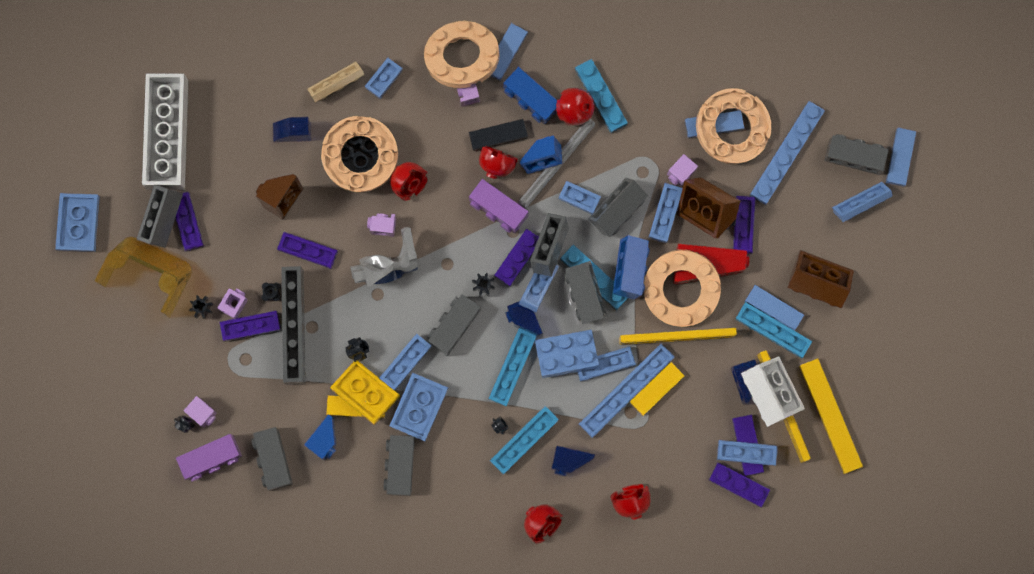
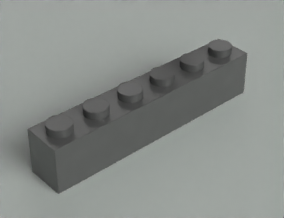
M301 266L281 267L283 383L286 385L306 384L304 270Z

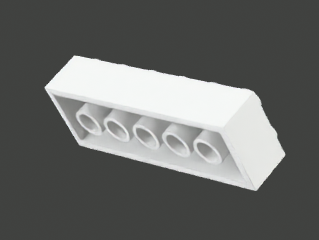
M146 74L142 185L146 190H153L154 184L171 190H185L188 79L184 74Z

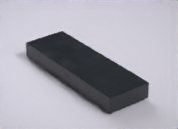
M524 119L470 131L469 137L473 151L481 150L483 146L493 147L526 139L528 134Z

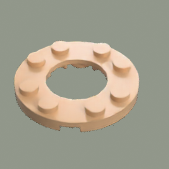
M470 21L453 22L439 28L431 35L424 49L425 64L430 75L437 82L452 88H467L479 81L482 83L495 71L500 56L498 42L494 34L485 26ZM459 39L471 40L480 49L479 58L476 62L464 68L449 65L443 57L444 50L448 44L457 42Z
M730 88L718 91L703 103L698 112L696 132L699 142L711 157L727 164L748 162L765 149L770 138L771 119L768 110L758 97L745 92L746 90ZM737 109L747 115L751 131L749 137L743 143L731 145L719 138L715 124L717 117L722 111Z
M352 116L339 121L328 131L323 140L321 159L327 175L336 185L351 192H368L379 188L389 180L397 165L398 148L393 134L383 123L371 117ZM357 136L371 139L376 144L379 154L374 167L362 173L350 171L344 166L341 159L343 145L349 139Z
M674 250L661 255L652 263L644 279V297L649 309L658 319L669 325L686 327L702 322L712 314L720 299L721 282L716 268L706 257L690 250ZM674 271H690L700 281L701 294L697 301L690 306L679 307L673 305L664 296V281Z

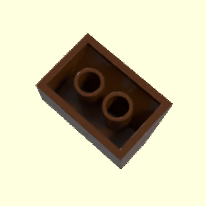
M295 174L268 179L264 184L261 183L256 190V197L264 209L284 220L304 188Z
M701 177L687 179L684 181L677 215L717 239L736 219L741 201Z
M800 250L787 288L842 309L851 290L854 270Z

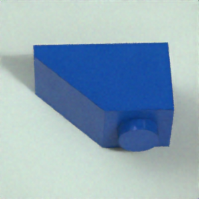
M554 135L536 140L520 160V165L529 174L562 164L561 144Z
M329 414L304 444L323 460L326 458L330 459L336 452L334 448L337 445L334 418Z

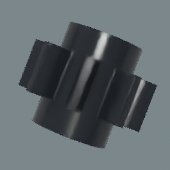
M478 273V279L472 280V283L476 284L473 291L478 290L479 297L482 296V293L490 296L489 290H495V286L491 285L494 282V278L489 279L488 273L485 276H481ZM480 282L487 283V288L479 287Z
M196 295V300L190 301L192 308L189 311L196 312L194 314L195 318L201 315L206 319L208 313H213L210 307L214 304L212 302L207 303V296L201 299ZM201 303L204 305V307H202V311L197 309L200 307Z
M361 337L348 341L349 346L345 347L348 358L353 359L354 362L367 358L366 353L369 352V345L365 340H361Z

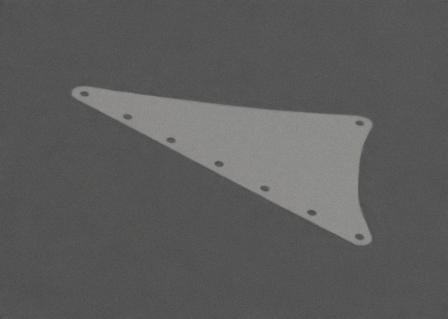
M636 157L577 184V186L601 196L596 209L625 178L635 180L648 195L643 205L636 208L631 218L625 221L619 227L618 232L611 237L601 234L588 220L592 214L559 200L560 193L526 208L529 216L519 228V235L516 238L509 237L507 231L497 221L417 259L418 271L405 273L401 278L388 283L373 284L372 286L365 284L304 313L306 381L334 384L354 361L346 355L345 347L349 346L348 341L359 337L369 345V352L366 353L367 358L362 361L359 360V362L380 378L416 334L428 342L430 331L433 328H438L441 323L439 319L444 312L448 313L452 308L450 304L456 296L459 298L463 294L480 306L481 311L448 356L432 346L396 390L405 391L412 373H415L448 387L445 396L496 403L489 400V396L519 328L537 335L535 340L592 329L597 356L630 346L636 365L581 382L577 372L542 379L534 341L507 404L539 411L546 406L554 414L584 419L638 366L636 344H619L620 335L635 334V299L628 298L617 311L603 299L608 316L582 324L576 315V302H573L570 296V291H572L570 283L567 284L564 273H566L565 269L569 267L560 258L572 245H575L614 281L620 239L628 235L639 238L643 220L659 176V168L656 163L647 157ZM644 166L649 170L646 178H639L636 171L639 167ZM548 213L566 216L569 230L556 263L559 268L537 312H534L519 305L534 274L530 263L531 257L510 287L494 277V275L526 229L539 237ZM445 258L451 259L454 264L451 270H444L441 267L442 260ZM478 273L481 276H485L488 273L489 279L494 278V282L491 285L495 286V290H489L490 296L482 293V296L479 297V291H473L476 284H473L472 280L478 279ZM481 281L479 287L482 286L485 289L487 288V283ZM377 288L382 289L384 292V297L379 301L374 300L371 295L372 291ZM310 321L318 324V330L313 334L308 333L306 330V325ZM282 324L280 325V331L260 334L233 347L227 358L230 369L242 377L283 379ZM244 353H248L252 357V362L247 366L242 365L239 360L240 356ZM628 403L607 425L637 429L646 424L649 411L644 416L637 411L636 417L629 419L625 416L624 412L628 406H632Z

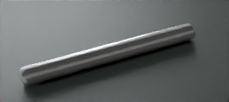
M592 119L582 124L562 148V164L546 168L522 196L519 204L526 209L594 128L595 122Z

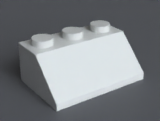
M779 356L741 373L744 383L748 387L767 427L805 409Z

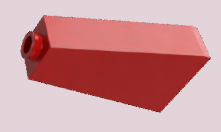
M678 244L676 250H690L706 257L716 268L719 277L743 273L749 267L750 257L747 256L746 250ZM674 271V285L699 281L696 275L690 271Z

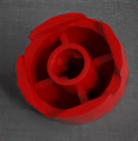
M568 88L562 91V96L556 103L559 119L572 126L588 122L594 113V101L591 95L580 88Z
M487 146L482 147L479 156L481 168L487 172L486 176L497 179L498 176H508L514 170L518 158L510 154L507 156L502 151Z
M405 162L396 166L390 179L393 192L403 201L411 200L410 196L414 193L417 196L424 189L428 181L426 177L427 171L414 162Z
M643 484L626 486L622 488L624 492L618 494L615 491L611 495L615 511L625 518L639 519L650 507L651 497L647 485L645 488Z
M542 504L531 507L526 512L527 516L524 521L526 534L536 544L544 542L543 537L547 534L549 537L552 536L562 523L560 517H563V515L550 505Z

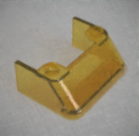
M135 237L125 238L108 253L94 281L106 287L114 269L124 267L128 258L162 274L158 282L159 288L169 295L160 312L170 318L192 275L191 265L176 256L137 240Z

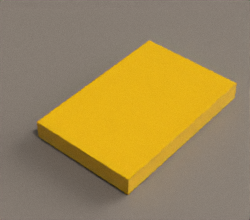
M353 361L330 387L333 392L373 425L380 420L400 397L396 391L359 361Z

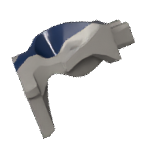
M404 227L401 229L403 246L398 257L391 259V257L383 255H372L360 259V265L351 266V274L355 284L365 282L367 286H372L373 284L388 283L401 278L405 273L418 271L417 255L415 253L411 228Z

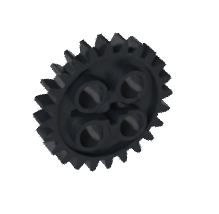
M359 136L356 141L348 140L346 142L352 147L343 145L342 151L347 150L350 154L346 158L341 157L344 166L350 171L356 173L366 172L377 163L379 154L376 144L374 149H366L368 143H374L371 139ZM360 147L362 152L357 151L355 153L353 148L358 149ZM365 154L371 155L373 158H369ZM360 159H365L366 164L364 166H358L357 161Z

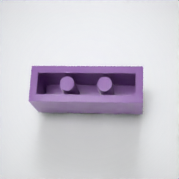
M483 179L469 195L470 205L474 209L484 211L488 219L493 222L495 220L501 223V227L509 233L511 231L516 233L529 216V212Z
M228 434L176 457L184 479L194 482L201 479L202 474L208 471L209 474L219 471L220 466L226 463L228 466L237 463L238 458L242 457L234 436Z

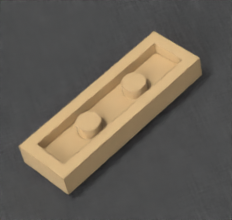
M354 62L307 90L313 100L317 102L325 99L329 94L341 90L345 85L359 80L364 73L358 63Z

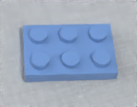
M60 193L55 248L57 251L96 252L99 195Z
M592 329L535 340L542 379L599 368Z
M412 373L389 426L426 441L448 387Z

